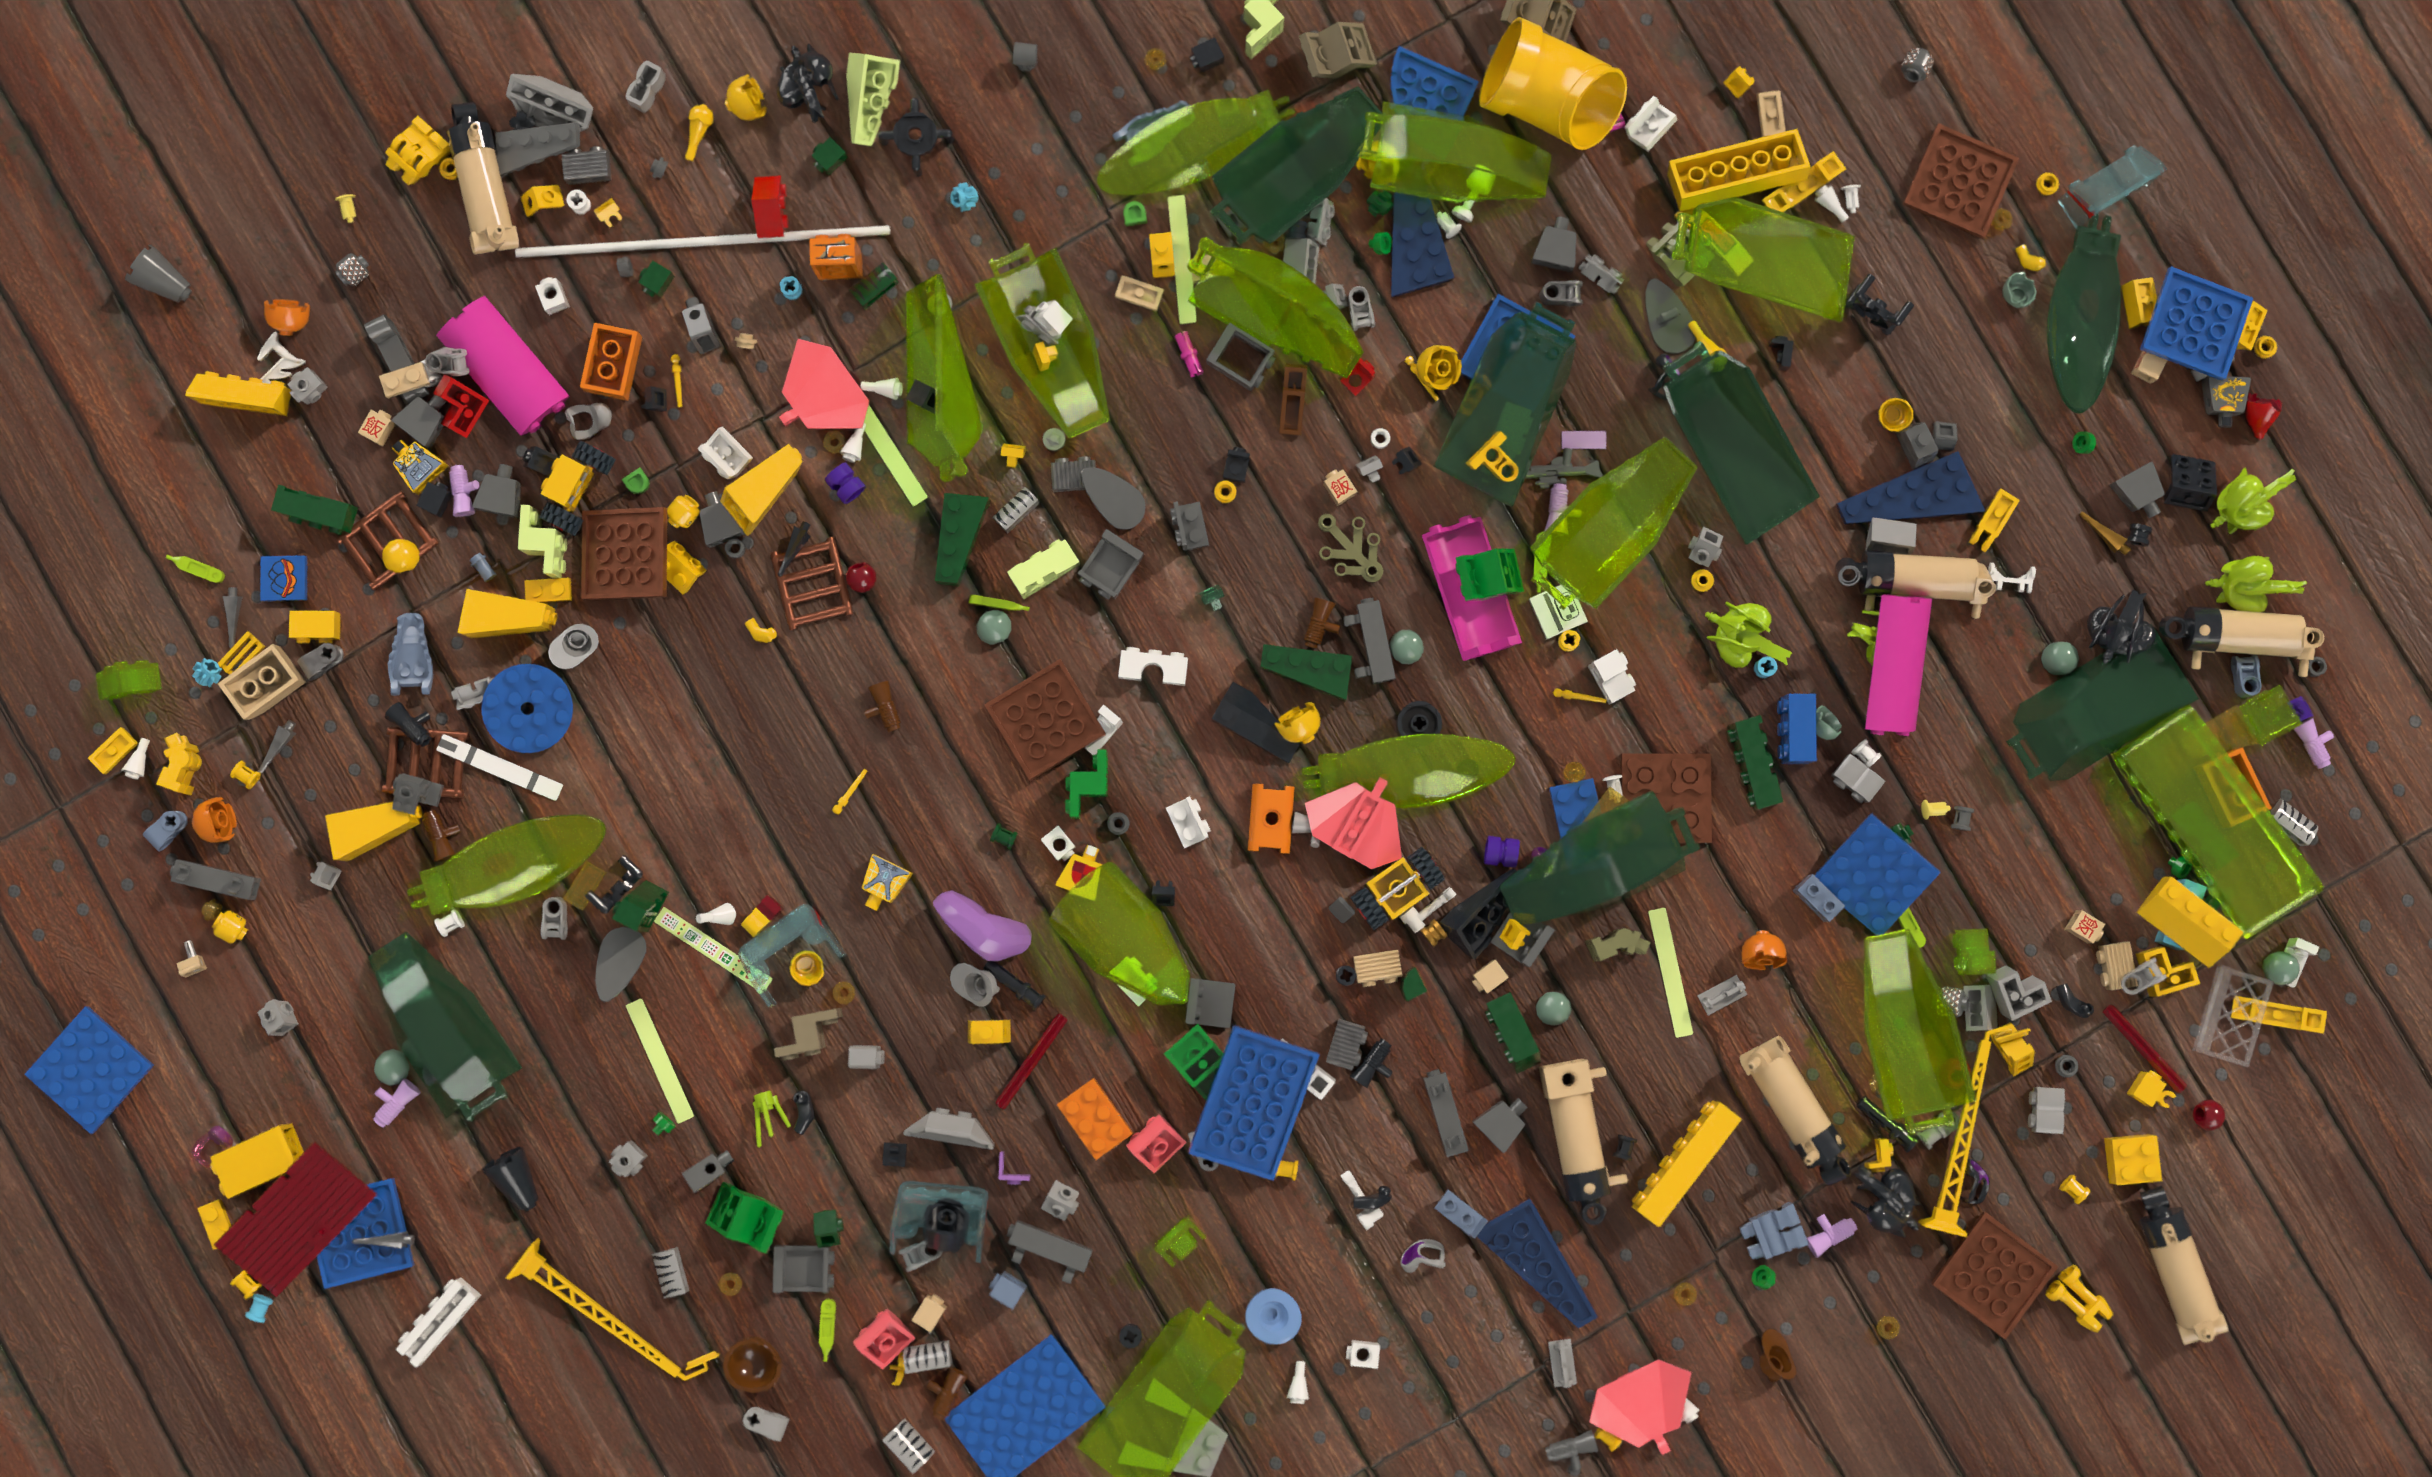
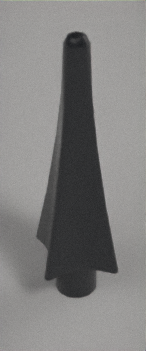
M803 521L800 528L794 526L785 557L778 572L779 577L783 576L794 557L811 538L807 533L811 526L809 523Z

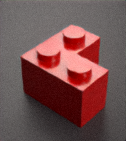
M781 176L754 177L751 201L757 238L784 237L785 228L789 227L788 215L783 213V209H786L785 197H787L786 184H782Z
M445 374L433 392L436 396L452 404L441 424L467 438L489 400Z

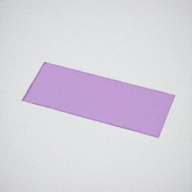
M1562 431V449H1606V431Z

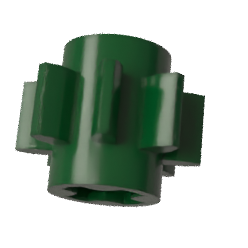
M1385 189L1382 192L1375 190L1366 201L1369 204L1367 211L1374 217L1378 214L1384 217L1394 205L1391 202L1393 195Z
M1901 822L1890 827L1908 844L1912 842L1910 836L1914 833L1909 825L1903 827Z

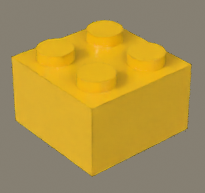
M2145 1134L2104 1138L2109 1183L2124 1185L2162 1181L2156 1135Z

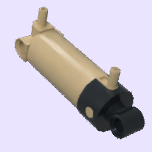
M474 102L451 105V115L454 127L448 129L446 134L471 231L469 240L473 254L519 248L516 226H512L490 124L478 121L477 108Z
M1864 551L1861 563L1847 557L1840 559L1835 566L1840 583L1845 586H1852L1859 582L1860 594L1867 595L1866 611L1874 610L1876 596L1882 597L1884 594L1903 597L1915 596L1969 601L1970 604H1973L1971 617L1978 619L1980 618L1982 604H1986L1988 597L1992 596L1996 590V585L1986 566L1972 558ZM1846 569H1853L1850 574H1843Z
M2190 606L2187 608L2184 618L2166 616L2159 623V631L2164 637L2172 639L2182 638L2184 649L2186 651H2193L2192 669L2201 668L2202 652H2228L2300 659L2298 676L2307 677L2309 660H2314L2315 648L2321 646L2324 642L2323 632L2317 628L2306 627L2304 617L2301 615ZM2174 621L2177 624V629L2174 633H2171L2169 625Z
M1776 1036L1761 1044L1760 1047L1757 1046L1740 1055L1741 1065L1747 1075L1751 1074L1807 1169L1820 1165L1819 1172L1823 1181L1831 1186L1851 1176L1848 1162L1843 1157H1838V1154L1846 1148V1144L1833 1123L1829 1121L1790 1057L1789 1052L1791 1050L1782 1037Z
M2163 1186L2141 1192L2143 1204L2149 1215L2141 1218L2139 1224L2143 1230L2148 1248H2150L2176 1318V1326L2183 1344L2187 1345L2200 1340L2209 1342L2216 1335L2228 1332L2226 1321L2218 1308L2183 1208H2169L2170 1204Z

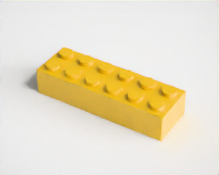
M1797 129L1671 160L1669 161L1667 175L1680 211L1807 180L1811 166Z
M1712 1100L1711 1103H1705L1700 1110L1702 1115L1697 1121L1694 1119L1688 1125L1686 1130L1689 1132L1684 1138L1680 1137L1673 1145L1675 1150L1670 1157L1666 1155L1659 1164L1660 1170L1657 1174L1652 1173L1646 1181L1647 1187L1643 1192L1638 1191L1632 1199L1634 1204L1631 1207L1658 1227L1661 1226L1741 1121L1740 1117L1718 1101Z

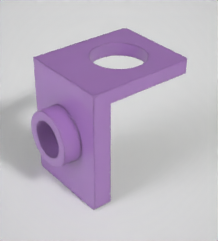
M1004 1151L1000 1152L999 1180H1007V1184H1021V1180H1030V1174H1004Z

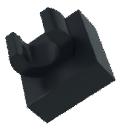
M654 386L645 387V392L641 393V396L645 397V404H642L641 408L657 412L667 411L666 389Z
M1410 446L1396 453L1395 455L1398 458L1392 461L1393 465L1399 462L1402 463L1403 469L1399 471V474L1413 471L1422 465Z
M1160 880L1156 881V886H1153L1152 906H1175V887H1173L1172 881L1168 882V887L1160 886Z
M884 1142L882 1165L905 1167L907 1144Z

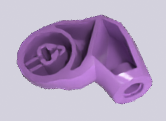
M952 890L946 891L937 896L933 901L937 912L951 930L973 951L987 961H999L1021 954L1031 944L1032 933L1026 924L989 914L978 903Z

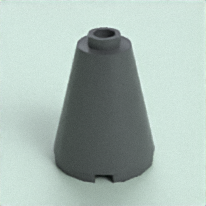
M149 244V250L144 248L130 266L133 272L131 275L127 273L125 280L130 284L173 301H186L192 293V290H190L191 284L155 247Z

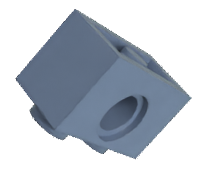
M1813 874L1807 875L1792 890L1823 922H1830L1845 907Z
M1447 1190L1435 1206L1436 1210L1474 1239L1488 1222L1487 1219L1449 1190Z
M1006 1271L1002 1275L997 1273L989 1286L992 1289L990 1296L1013 1309L1027 1284Z

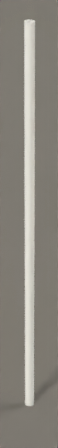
M890 226L785 232L784 237L757 238V234L516 248L515 253L516 257L808 240L815 238L816 235H828L829 238H838L837 235L849 234L851 237L890 235Z

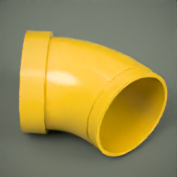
M1518 17L1505 31L1491 58L1481 87L1479 103L1482 108L1501 116L1508 113L1546 131L1576 149L1585 150L1598 144L1615 125L1625 103L1627 81L1623 72L1542 32L1540 25Z

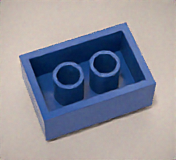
M1787 694L1780 697L1781 701L1777 702V713L1781 714V723L1777 725V734L1781 736V745H1778L1777 750L1778 759H1781V764H1809L1817 761L1816 694Z

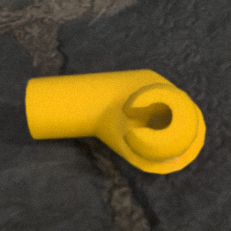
M2026 245L2015 249L2024 268L2039 271L2045 267V259L2030 255Z
M754 618L745 622L747 629L756 641L768 643L777 637L775 629L760 628Z

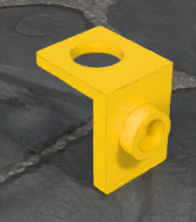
M559 185L534 186L521 196L527 217H530L539 209L560 208L564 206ZM529 197H530L531 200H532V207H531V208H530L529 205H528V199H529Z

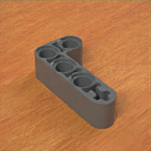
M383 314L364 324L369 337L377 344L391 372L415 364L398 329L388 316ZM424 386L402 395L407 403L410 404L417 397L423 398L429 395V391Z

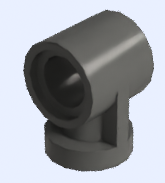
M1015 42L1013 64L1017 65L1022 71L1033 70L1037 65L1038 45Z

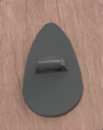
M1651 279L1646 289L1645 304L1653 340L1664 352L1671 354L1684 352L1693 344L1696 338L1688 327V324L1693 319L1681 300L1666 284L1657 279Z
M1093 467L1082 469L1081 478L1086 493L1100 514L1113 527L1130 529L1141 522L1145 514L1146 505L1142 494L1135 487L1106 470Z
M620 927L610 931L604 937L598 954L595 979L597 993L601 1001L608 1002L621 993L639 969L646 955L647 947L644 937L638 931L629 927Z

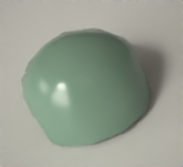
M2017 272L2011 275L2005 281L2002 289L2004 299L2016 308H2024L2030 305L2035 300L2037 292L2034 280L2028 279L2025 276V272Z
M991 610L984 613L976 625L977 634L980 639L990 645L1003 642L1012 631L1011 620L1008 615L999 610Z
M1412 630L1396 632L1389 643L1392 656L1401 664H1413L1421 658L1424 651L1422 639Z
M2055 642L2049 644L2043 650L2041 660L2043 667L2050 674L2065 675L2071 673L2077 667L2079 656L2077 649L2071 643Z
M1821 705L1816 709V735L1825 740L1835 739L1841 733L1839 729L1842 725L1827 707Z
M2277 951L2270 953L2264 959L2262 970L2267 980L2282 986L2291 984L2298 977L2300 967L2298 960L2287 952Z
M1559 992L1545 993L1538 999L1536 1004L1537 1016L1543 1023L1548 1025L1563 1024L1569 1019L1572 1011L1570 1001L1564 994Z
M394 1049L387 1050L376 1059L374 1072L381 1083L389 1086L401 1083L403 1078L406 1079L408 1076L409 1063L403 1052Z

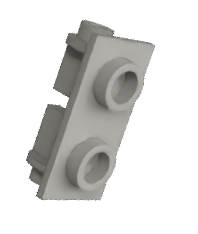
M1326 197L1323 199L1316 198L1315 202L1312 203L1310 219L1317 220V223L1309 222L1306 238L1314 242L1318 241L1323 246H1326L1327 239L1330 237L1331 230L1329 226L1331 218L1334 216L1333 203Z
M1588 255L1585 259L1589 262L1583 261L1579 267L1582 271L1581 273L1592 281L1598 275L1602 278L1597 284L1608 293L1612 292L1615 294L1619 288L1616 285L1617 282L1620 284L1624 282V279L1621 278L1622 274L1614 268L1608 269L1603 265L1604 261L1598 256Z
M1028 305L1024 309L1026 314L1016 317L1022 322L1021 325L1024 329L1038 336L1039 342H1044L1046 346L1059 343L1056 340L1061 337L1062 333L1051 336L1032 319L1037 313L1035 306Z
M487 677L475 681V690L472 689L470 683L456 687L451 692L453 699H457L456 709H468L475 704L481 703L485 690L493 678Z
M1735 975L1699 994L1698 998L1707 1015H1710L1746 996L1747 993L1744 983Z
M1571 1339L1548 1342L1554 1387L1562 1386V1388H1568L1571 1385L1577 1384Z

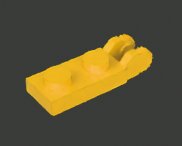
M1999 489L1976 526L1977 529L1969 543L1974 545L1984 531L1989 536L1982 544L1981 550L1986 552L1994 539L1999 536L2020 500Z

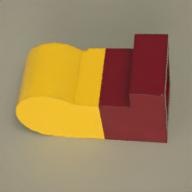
M766 895L761 903L742 922L741 926L752 937H756L784 908L771 895Z

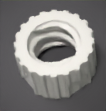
M1383 428L1373 431L1370 437L1371 444L1378 449L1387 447L1390 441L1388 431ZM1378 434H1382L1385 437V441L1381 444L1375 440V436Z

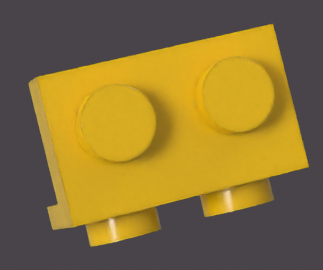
M673 541L667 544V581L679 592L685 594L696 579L706 572V569L681 544Z

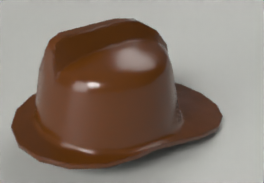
M1765 1330L1762 1334L1764 1353L1759 1360L1763 1373L1770 1382H1776L1782 1378L1786 1380L1793 1379L1796 1376V1367L1786 1340L1776 1330Z

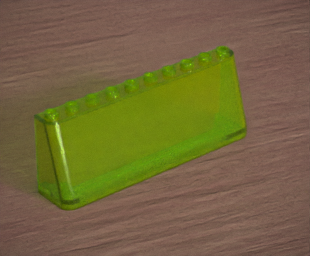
M2189 704L2113 754L2116 765L2127 773L2129 783L2140 791L2142 801L2147 806L2150 805L2155 812L2154 817L2161 825L2163 824L2168 830L2167 835L2170 840L2179 845L2183 858L2192 863L2196 876L2200 880L2205 881L2209 894L2214 899H2218L2222 905L2221 910L2228 918L2231 917L2236 924L2235 926L2244 932L2241 935L2242 937L2250 938L2324 890L2319 878L2196 710Z

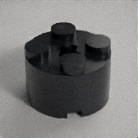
M1425 701L1409 703L1400 711L1396 719V731L1403 743L1412 747H1424L1431 744L1438 737L1442 729L1440 713L1434 706ZM1417 719L1424 723L1420 730H1418L1417 726H1413Z
M940 1199L938 1203L932 1206L930 1204L924 1213L922 1234L925 1245L937 1251L958 1252L967 1240L969 1213L959 1201Z

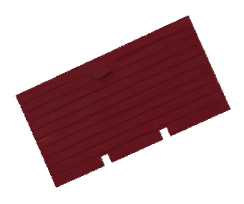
M313 1142L286 1170V1173L291 1176L289 1179L281 1175L252 1205L257 1212L254 1214L247 1210L214 1244L217 1249L221 1250L223 1254L227 1255L229 1259L233 1260L234 1263L239 1265L240 1268L245 1270L246 1273L251 1275L276 1297L377 1195L376 1192L370 1189L316 1142Z

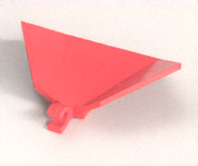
M798 339L782 390V394L793 409L779 417L783 424L788 426L800 417L808 429H862L869 406V400L831 347Z
M1379 777L1372 792L1355 782L1305 802L1312 835L1351 859L1353 858L1370 869L1401 859L1402 853L1395 804L1380 797L1388 781Z
M1659 1359L1639 1369H1635L1597 1389L1589 1422L1639 1448L1654 1439L1660 1453L1663 1455L1669 1452L1670 1449L1662 1434L1680 1428L1691 1372Z

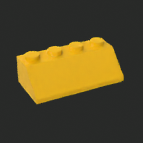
M206 371L205 375L197 374L185 396L205 405L287 416L291 390L284 386L285 383L279 381H271V384L263 383V380L257 378H249V381L241 380L240 376L227 375V378L219 377L218 373Z
M2172 876L2162 877L2136 912L2208 968L2228 953L2244 933Z

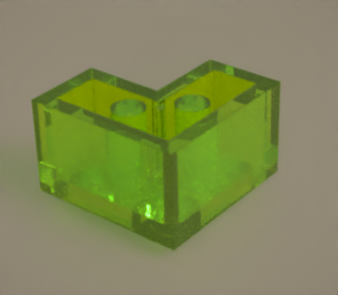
M149 660L135 661V664L129 665L128 661L113 663L114 665L103 667V671L96 673L99 700L121 699L131 694L153 693L162 689L158 663H149Z
M1988 929L1955 930L1953 946L1957 950V957L1954 958V968L1958 970V975L1996 974L1995 951H1989Z

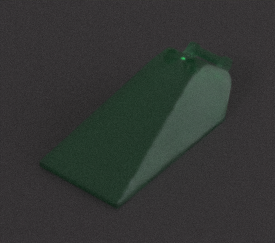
M1536 301L1529 315L1524 312L1516 313L1490 336L1433 467L1510 507L1514 505L1570 375L1576 349V340L1569 337L1575 325V321L1560 317L1543 308L1542 304ZM1537 315L1562 327V332L1537 320ZM1497 431H1501L1507 437L1499 446L1500 449L1518 467V476L1513 481H1500L1483 463L1476 470H1471L1466 464ZM1489 449L1486 453L1487 460L1491 462L1496 457L1493 449ZM1505 465L1501 471L1505 478L1511 474V468L1508 465Z
M1701 341L1694 344V348L1676 360L1662 365L1665 373L1670 378V381L1665 383L1663 388L1672 414L1746 545L1820 497L1749 366H1746L1722 350L1714 351L1709 355ZM1700 355L1701 361L1681 374H1677L1676 369Z
M2156 630V638L2152 646L2144 653L2131 656L2129 663L2126 662L2127 656L2114 653L2111 661L2103 664L2102 657L2105 653L2103 652L2019 704L2020 706L2013 720L2019 733L2006 740V743L2014 749L2027 770L2026 774L2029 779L2038 776L2044 771L2049 781L2067 780L2199 699ZM2024 739L2039 766H2034L2019 741Z

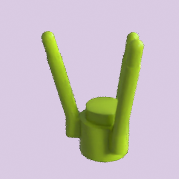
M771 1091L754 1095L755 1102H753V1106L755 1109L758 1148L761 1147L760 1113L763 1112L770 1137L773 1136L768 1111L774 1109L773 1105L776 1107L785 1125L788 1128L791 1126L778 1102L777 1095L772 1096Z

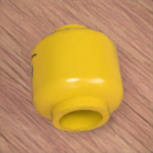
M688 495L677 496L667 508L668 522L675 528H688L700 514L699 504Z
M232 911L221 912L212 926L214 928V935L230 944L234 943L236 939L241 941L248 930L245 928L246 919Z

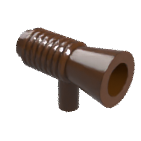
M1314 597L1313 614L1304 638L1306 646L1317 649L1318 645H1321L1325 631L1335 634L1339 633L1340 625L1326 622L1336 603Z
M889 680L868 687L877 706L865 710L866 718L869 719L880 715L884 728L888 732L900 729L899 724L901 721L891 697Z
M436 810L424 813L422 822H424L429 841L432 843L435 863L456 856L446 837L460 833L458 824L444 828L441 817L436 813Z
M948 1367L944 1387L933 1381L928 1383L927 1389L939 1395L932 1408L934 1411L932 1416L940 1420H945L949 1416L956 1401L955 1399H957L958 1391L968 1378V1374L954 1367Z

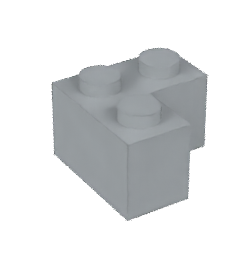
M2006 965L1986 975L2000 1013L2012 1021L2052 1002L2045 982L2033 975L2021 981L2018 972Z

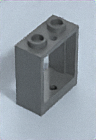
M1229 323L1206 359V364L1249 391H1252L1254 387L1258 388L1263 381L1264 376H1262L1264 370L1266 368L1270 369L1276 358L1273 357L1275 350ZM1234 336L1265 355L1250 381L1218 362Z

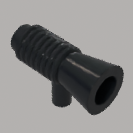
M397 702L385 713V719L400 727L401 731L416 745L425 747L431 741L429 731L421 725L430 719V715L426 711L414 718L411 717L401 702Z
M1382 1038L1376 1041L1367 1056H1365V1059H1363L1364 1062L1349 1076L1367 1089L1376 1070L1386 1078H1389L1393 1071L1382 1063L1391 1052L1390 1048L1392 1045Z

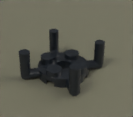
M912 98L910 100V112L903 115L896 122L893 131H880L878 138L883 146L888 145L889 140H894L899 151L912 158L913 173L916 177H920L923 174L920 157L934 150L938 138H945L949 144L953 143L955 138L952 130L937 129L934 122L927 115L919 112L921 110L919 100ZM914 129H918L922 133L921 137L917 140L909 137L910 132Z
M1868 273L1863 282L1856 286L1846 300L1845 306L1856 311L1862 318L1866 315L1871 319L1869 323L1880 328L1885 335H1890L1896 326H1900L1913 309L1914 304L1907 301L1902 309L1896 311L1895 314L1886 309L1887 304L1883 300L1876 298L1874 301L1865 294L1876 279L1872 274Z
M625 855L618 862L628 871L621 877L623 882L618 880L609 889L612 894L607 892L600 899L590 889L585 895V898L603 914H607L643 876V872Z

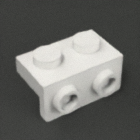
M1653 96L1643 104L1641 110L1634 117L1629 119L1625 130L1630 140L1649 151L1677 121V117L1674 113L1661 106L1658 98Z
M724 427L718 428L705 444L698 447L702 457L706 461L711 462L717 468V472L728 480L737 477L753 459Z

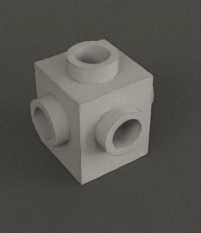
M308 367L302 372L295 373L287 384L292 390L290 392L291 396L297 402L303 401L307 405L319 400L321 393L328 388L318 375Z
M1703 527L1698 537L1693 536L1688 548L1691 551L1688 558L1694 560L1697 564L1709 567L1712 560L1717 561L1722 549H1720L1723 536Z
M270 1000L265 1004L264 1008L258 1011L261 1024L268 1035L283 1036L298 1025V1021L293 1013V1007L288 1001Z
M628 1141L623 1147L619 1145L611 1153L613 1158L609 1162L613 1165L611 1169L618 1176L621 1177L623 1175L627 1177L630 1174L635 1176L642 1169L641 1163L648 1155L633 1141Z
M1055 1180L1041 1209L1065 1221L1068 1214L1073 1215L1079 1205L1076 1201L1079 1192Z

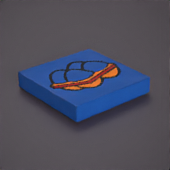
M261 556L260 601H307V556Z

